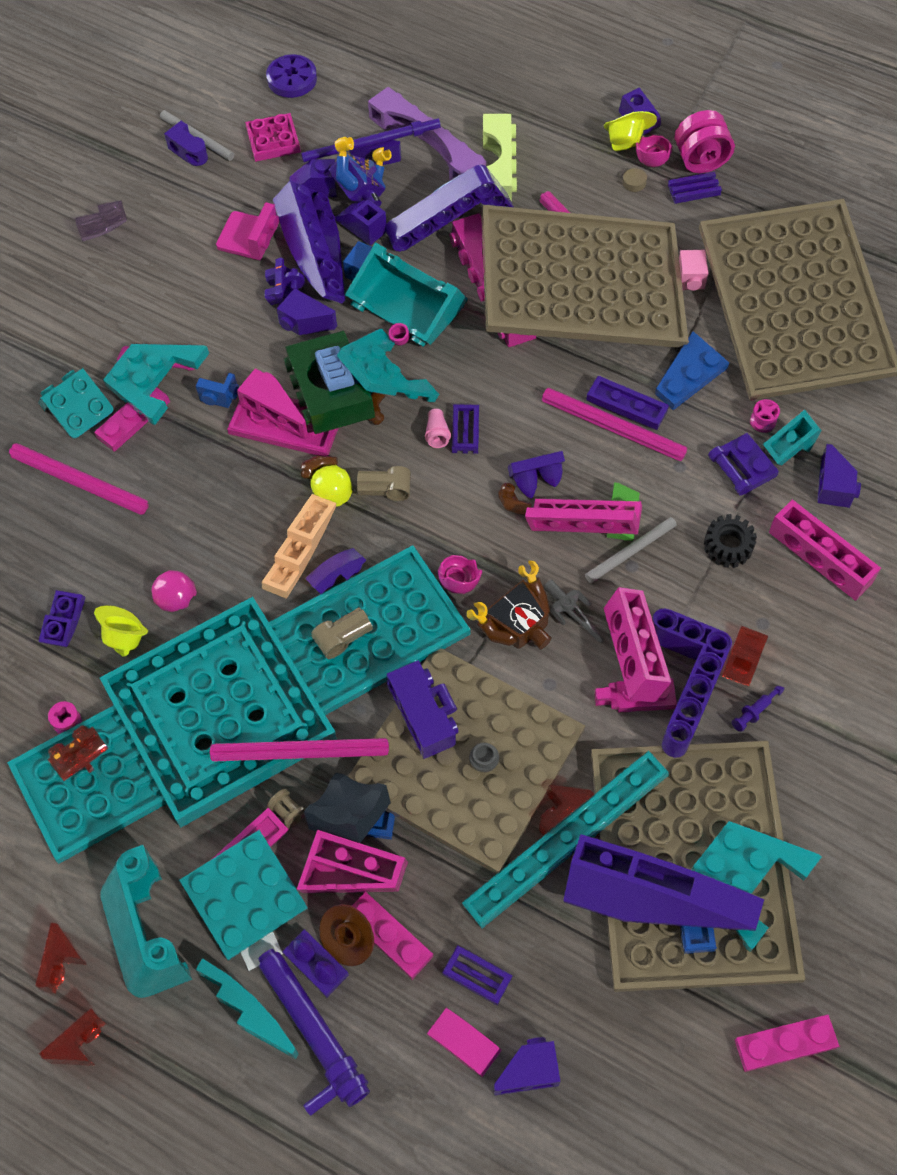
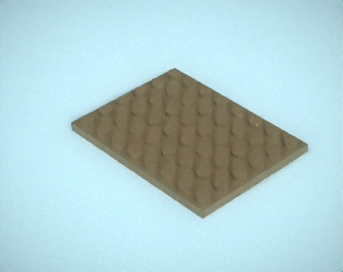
M844 199L700 221L699 230L749 401L897 376V355Z
M483 205L481 217L486 332L677 348L688 345L689 340L675 223Z
M768 741L690 744L685 755L677 758L667 755L663 751L662 746L591 750L595 794L647 751H650L669 772L667 778L598 833L599 840L641 852L690 870L728 821L784 841ZM776 861L752 893L764 899L759 920L769 928L751 952L742 944V939L733 929L713 928L717 947L716 951L687 954L684 953L680 926L623 922L607 917L614 992L803 983L805 981V973L789 870Z

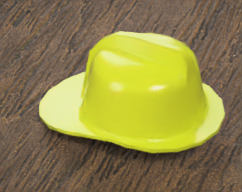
M639 111L606 122L604 128L609 131L612 149L614 151H621L636 146V142L639 144L643 131L655 125L657 116L650 112Z
M100 606L94 611L95 618L101 624L102 642L106 646L113 648L122 657H126L130 650L136 649L142 636L148 633L147 628L142 625L139 619L125 609L115 606Z

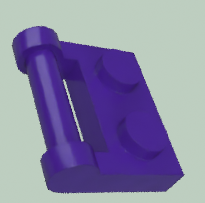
M748 433L723 446L713 448L708 454L712 462H717L735 485V491L740 496L774 479L779 472ZM727 456H730V458L734 461V463L738 466V468L742 471V473L746 476L747 479L742 478V476L726 458Z

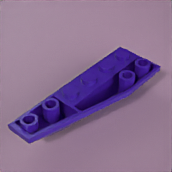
M289 181L273 198V202L291 254L307 280L323 298L342 304L345 301L340 238L329 198L321 191L318 192L303 184Z
M580 834L571 862L563 902L623 922L756 931L764 899L679 865Z

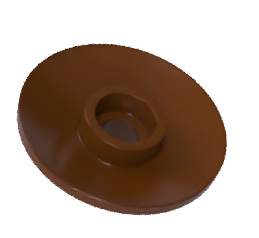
M345 904L333 906L324 913L319 931L325 950L338 963L345 966H357L365 962L371 956L374 948V933L365 915L358 909Z

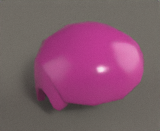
M643 136L639 144L636 142V154L641 163L647 167L655 168L668 161L672 154V145L663 136Z
M451 555L443 559L438 569V577L442 586L449 592L456 594H466L472 591L479 583L482 575V570L477 568L476 560H468L459 555Z
M172 570L159 575L151 589L153 602L163 611L176 612L187 608L190 600L197 593L194 581L183 572Z

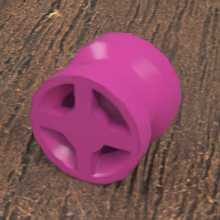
M768 399L758 401L750 418L751 426L756 431L762 433L772 431L780 415L778 404Z
M66 701L56 703L48 713V720L58 734L82 723L83 720L76 707Z

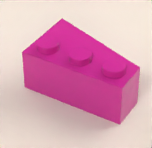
M317 830L297 890L301 893L399 892L408 861L404 857Z

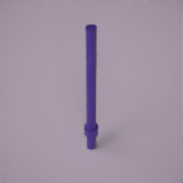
M439 118L425 122L419 120L411 122L409 126L354 139L353 150L413 135V137L423 135V132L441 128ZM334 144L302 152L301 156L303 162H308L311 159H320L339 154Z

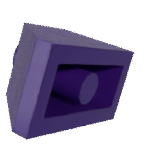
M311 159L292 174L289 181L303 184L318 192L321 191L328 198L337 197V181L329 171V168L335 163V159Z
M294 289L277 307L279 324L285 330L293 331L298 335L335 330L337 327L335 310L297 289Z
M826 444L821 456L817 503L850 508L854 498H858L860 495L861 482H857L858 471L832 444Z
M545 1037L527 1040V1045L520 1047L495 1082V1096L559 1086L561 1081L554 1041L546 1042Z

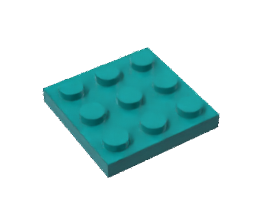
M260 830L179 880L228 961L308 909Z

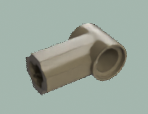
M393 466L387 471H359L357 476L358 495L386 496L393 501L407 500L410 497L411 471L403 466Z
M359 607L335 622L325 621L319 624L312 631L311 636L325 657L332 659L342 654L349 643L373 630L368 616Z

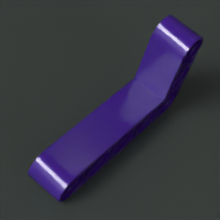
M476 165L390 220L386 224L385 230L393 249L401 252L411 248L479 203L513 208L514 206L506 190L485 165Z
M664 608L657 610L652 618L660 646L696 660L661 744L663 751L667 755L677 758L685 755L731 649L732 640L722 630ZM673 737H678L682 741L675 740Z

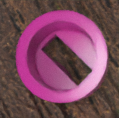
M396 323L389 329V337L395 345L402 346L409 341L410 333L405 324Z

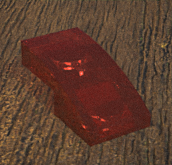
M741 626L722 677L749 687L768 635Z

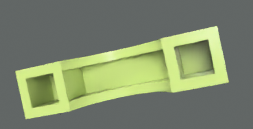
M483 114V149L489 150L499 157L495 163L486 167L506 190L512 202V192H517V177H512V174H516V159H512V156H516V141H512V139H516V124H511V114Z

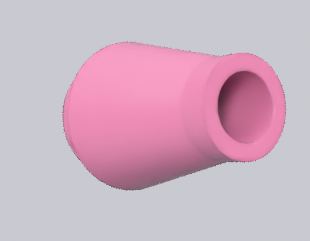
M432 409L428 412L425 440L433 448L445 447L451 438L450 430L444 419L443 411Z

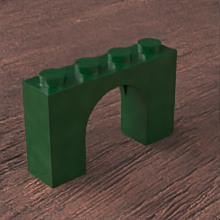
M345 331L285 347L287 357L283 358L287 373L292 372V375H289L292 388L299 391L296 392L299 407H305V410H302L303 417L306 421V426H312L314 434L375 418L371 394L360 383L334 391L321 389L313 385L321 377L317 367L315 352L334 346H339L341 349L350 344Z

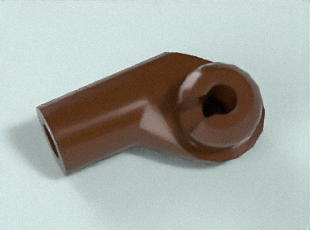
M372 392L371 397L375 418L368 419V421H372L374 425H379L384 420V414L380 412L379 404L384 399L385 394Z
M315 456L304 461L300 466V469H302L301 477L312 479L315 470L324 466H338V458Z
M502 484L499 491V499L505 510L525 516L527 507L532 508V504L517 499L513 484Z

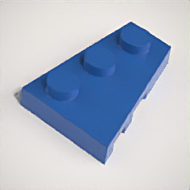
M694 331L688 338V345L682 347L656 388L655 395L665 404H668L672 410L676 409L728 369L729 362Z

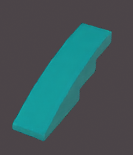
M202 958L196 971L201 977L221 987L216 995L221 1003L241 1013L237 1021L238 1026L296 1060L299 1055L298 1051L278 1022L262 1004L231 976Z

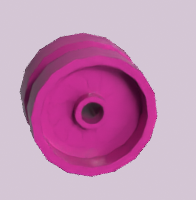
M705 110L696 112L683 120L675 131L674 139L684 164L693 173H706L718 169L734 153L735 144L723 115L717 111Z

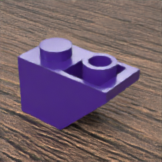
M369 199L352 203L335 217L337 222L370 246L386 233V212Z

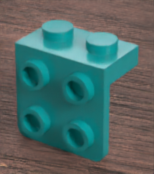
M83 368L78 372L72 370L61 378L63 382L58 386L54 387L52 384L40 393L42 397L38 401L44 411L49 409L67 434L73 439L81 436L113 412L111 403Z

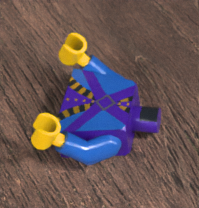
M352 137L338 138L335 141V148L339 152V156H337V161L329 168L330 173L350 200L359 202L369 199L380 207L381 200L379 196L386 188L382 180L385 169L383 162L391 159V151L389 149L384 151V147L375 149L372 153L373 160L376 162L375 165L372 160L346 153V151L353 150L354 148Z

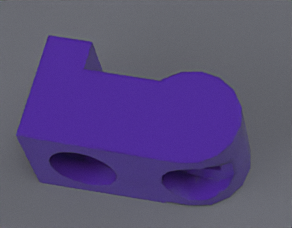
M640 87L622 96L619 113L622 116L639 111L650 112L657 116L655 125L644 130L642 135L661 126V118L658 111Z
M182 120L164 133L168 149L193 166H201L207 162L208 155L204 140L192 136L189 133L188 125Z

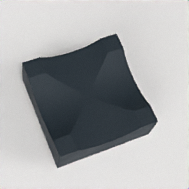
M335 773L321 798L315 803L310 804L304 813L310 830H320L361 843L391 804L387 785L380 783L371 785L358 783L344 774Z

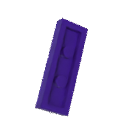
M597 376L586 398V401L655 430H658L669 409L668 404L601 376Z

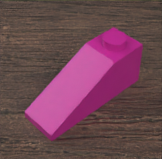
M255 368L237 390L240 405L306 439L308 436L306 421L278 380L272 374L264 373Z

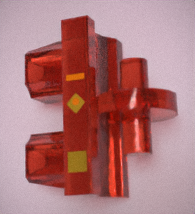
M82 725L73 731L72 737L74 740L66 746L62 743H57L49 749L50 758L47 760L63 781L84 767L89 774L93 772L94 768L90 762L108 749L93 727L88 729Z

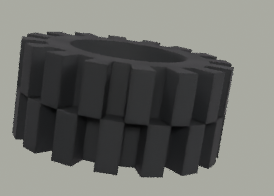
M727 514L725 520L722 515L717 518V521L713 520L710 526H708L704 539L705 553L709 552L708 558L710 560L716 558L715 564L720 565V562H725L724 567L729 568L730 563L733 564V568L738 567L739 563L745 564L752 555L757 538L756 533H753V525L747 527L748 520L745 519L741 522V516L736 515L735 519H732L731 514ZM725 534L733 535L740 540V545L736 548L726 547L720 542V537Z

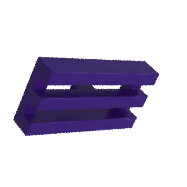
M715 172L673 179L668 182V188L675 204L719 196L722 191L721 186H718V179H715Z
M453 404L452 453L463 451V454H468V451H473V454H478L479 405ZM458 411H464L463 443H458ZM469 411H474L473 444L468 443Z
M458 945L442 972L443 976L497 1006L513 977L511 974ZM461 956L503 980L502 983L499 984L457 960L458 957ZM455 967L497 991L496 994L452 971V968Z

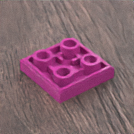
M291 113L278 114L273 117L245 122L255 162L301 152Z

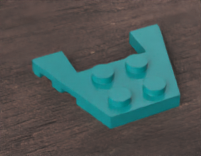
M378 329L342 347L337 354V357L366 391L393 396L400 392L404 393L408 398L416 400L418 396L427 397V402H435L440 395L427 379L407 380L401 374L400 368L388 359L385 352L391 351L395 343L391 341L383 329Z
M131 344L103 381L106 387L125 403L128 402L132 405L134 410L140 415L143 414L151 424L156 425L168 407L165 401L150 397L152 392L175 363L198 369L210 353L207 346Z
M728 821L691 870L752 894L776 861L804 881L822 856ZM759 920L756 931H735L742 939V944L751 952L769 927Z

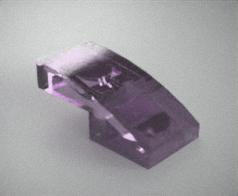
M122 200L98 205L99 213L75 218L82 242L102 236L127 221Z

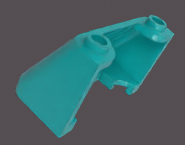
M375 242L345 296L352 300L350 305L357 310L363 312L367 309L393 325L396 323L405 324L410 335H412L411 340L422 347L425 344L431 346L464 308L468 298L457 287L448 282L446 284L441 280H436L404 262L400 257L388 253L385 247Z
M144 845L122 853L100 892L125 986L132 995L138 998L149 997L193 980L188 964L186 962L182 963L179 960L172 942L161 937L147 940L137 904L152 899L150 895L151 887L155 881L162 880L158 865Z

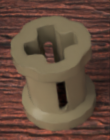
M282 789L270 799L267 808L275 811L285 821L284 825L290 829L303 819L306 808L299 806L289 796L290 792L287 789ZM284 806H287L290 809V812H288L284 808Z

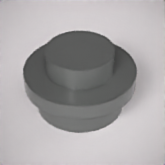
M479 743L470 751V764L475 770L480 772L492 771L499 763L498 750L489 743Z

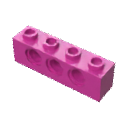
M793 499L774 517L769 533L856 601L873 584L881 567Z
M618 587L603 609L629 700L655 703L671 684V679L646 598L642 590Z

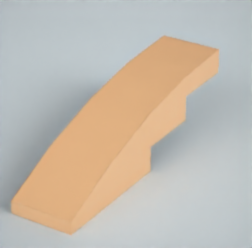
M314 494L310 496L288 528L287 538L275 555V563L262 581L263 590L286 599L288 598L326 530L336 508L335 502Z

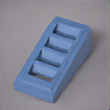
M339 346L315 352L318 370L329 391L354 385L351 372L337 357L340 351Z

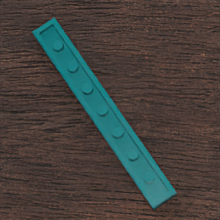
M647 751L462 902L463 906L481 929L484 928L573 855L580 834L592 838L595 837L667 778L669 772L650 751Z

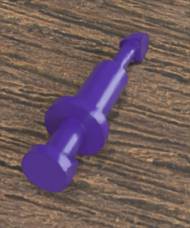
M776 686L769 695L761 696L751 706L745 705L742 708L743 715L739 719L734 718L732 726L737 731L742 732L747 727L746 724L748 722L756 723L759 720V714L772 703L771 699L777 694L780 696L785 688Z

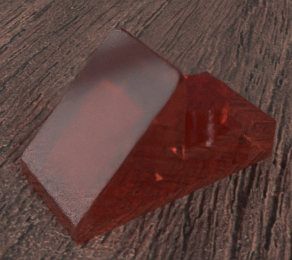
M549 785L547 795L557 806V809L553 806L541 815L540 818L542 820L539 826L541 834L543 836L595 794L588 789Z
M51 923L35 986L43 992L56 994L57 987L62 984L65 976L63 962L87 965V963L65 930L57 923Z
M91 1008L43 1049L39 1055L50 1064L94 1066V1062L81 1045L83 1043L88 1044L96 1039L102 1031L100 1028L106 1023Z

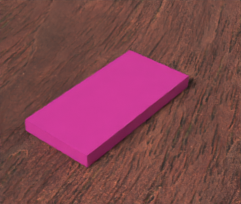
M290 398L293 404L300 412V414L303 416L302 410H305V407L300 408L298 401L296 399ZM239 401L227 430L230 435L317 456H328L338 428L314 434L312 426L307 425L308 436L306 439H303L240 405Z

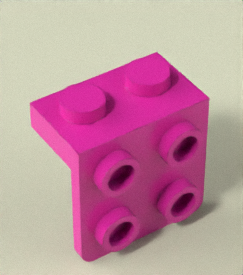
M265 202L259 216L233 211L216 242L217 249L261 261L279 224V216L276 215L275 204Z

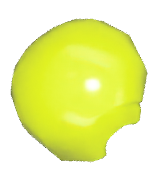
M337 465L320 468L313 474L310 481L314 495L335 502L336 506H341L347 502L353 492L348 473Z

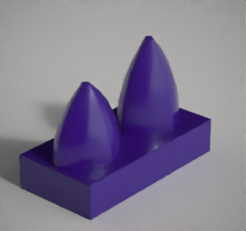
M563 451L514 462L507 468L510 478L514 477L516 485L521 492L531 499L537 488V471L540 472L542 478L548 484L557 487L562 477V464L565 462Z
M305 929L282 951L283 955L326 998L349 976V973Z

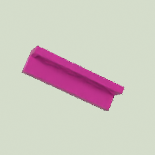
M535 499L534 508L527 507L525 518L531 531L638 534L642 503L641 501Z

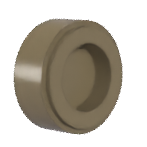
M633 168L624 173L623 186L628 191L638 192L646 187L647 175L643 170Z

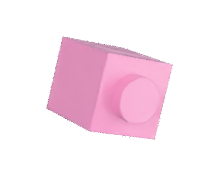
M680 250L679 264L682 289L692 291L705 289L708 277L706 251Z

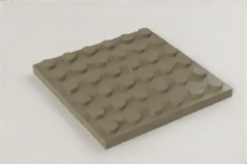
M439 649L427 657L422 668L423 670L428 668L434 681L431 688L439 684H445L457 707L454 713L447 715L448 718L453 717L458 727L459 733L456 734V745L423 759L396 704L373 738L388 739V755L361 756L348 777L358 783L370 785L380 783L387 785L391 804L385 811L390 812L395 817L497 874L503 869L585 730V725L455 655ZM438 696L434 697L438 708L443 707ZM489 743L498 750L499 763L495 769L489 772H480L472 767L469 755L475 745Z

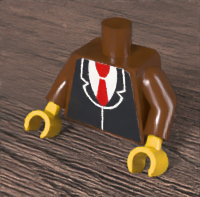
M528 561L531 566L529 574L523 565H520L518 569L522 577H527V582L522 580L488 609L482 602L474 603V606L478 609V615L471 609L467 611V617L470 620L479 621L478 626L491 642L507 646L513 645L515 648L520 649L531 641L541 650L552 639L543 630L548 625L550 609L541 580L535 576L539 570L538 564L534 561Z

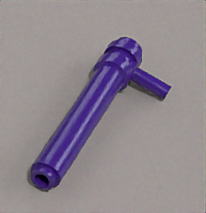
M274 949L266 951L258 958L260 962L259 968L326 1071L324 1076L330 1084L304 1104L305 1110L311 1116L336 1096H338L341 1102H346L348 1107L354 1106L370 1093L367 1087L368 1080L364 1074L358 1073L356 1070L358 1065L352 1056H347L281 953L275 952Z

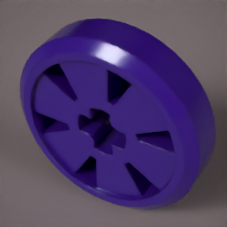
M288 54L280 56L269 64L266 71L269 88L275 94L282 97L294 98L303 96L310 92L317 82L314 63L302 55Z

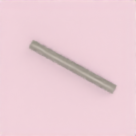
M163 110L160 114V118L172 126L181 121L166 110ZM188 125L189 133L194 137L202 138L207 148L228 161L233 160L235 154Z
M672 517L668 518L586 573V580L589 583H593L676 527V521Z

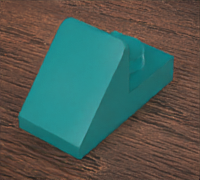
M804 409L763 445L777 464L782 466L801 449L807 452L811 451L822 430Z

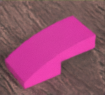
M448 1008L443 1011L427 1033L433 1041L452 1053L458 1061L481 1077L484 1076L502 1051L486 1036Z

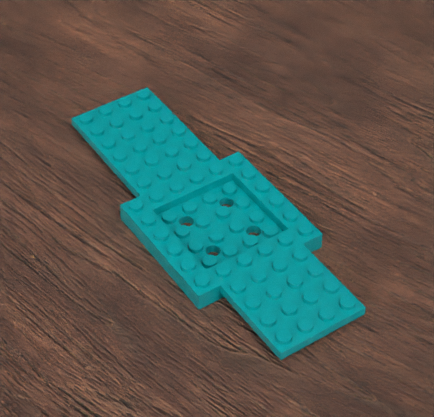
M412 545L270 622L266 619L254 597H251L100 677V680L113 702V706L7 763L55 861L60 864L166 804L169 806L178 825L182 828L304 759L212 761L210 759V747L203 751L196 748L199 740L209 738L212 740V744L337 740L336 732L326 717L327 714L387 681V673L418 660L422 662L437 650H444L471 635V629L416 548ZM359 607L363 609L372 624L373 630L349 643L346 650L339 656L327 659L312 638V631L325 621L335 622ZM233 664L237 666L236 672L232 675H224L222 673V669L226 665ZM174 693H185V699L177 704L170 702L171 696ZM253 710H262L264 712L263 718L259 721L254 722L248 719L249 714ZM59 753L61 756L58 759H55L54 755Z

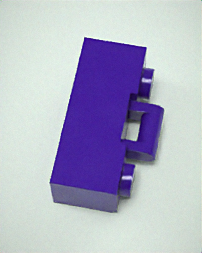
M418 660L387 673V686L423 759H426L456 745V734L459 731L453 717H447V715L457 710L445 684H439L431 688V685L434 684L428 668L423 670ZM438 696L443 707L438 708L434 697Z

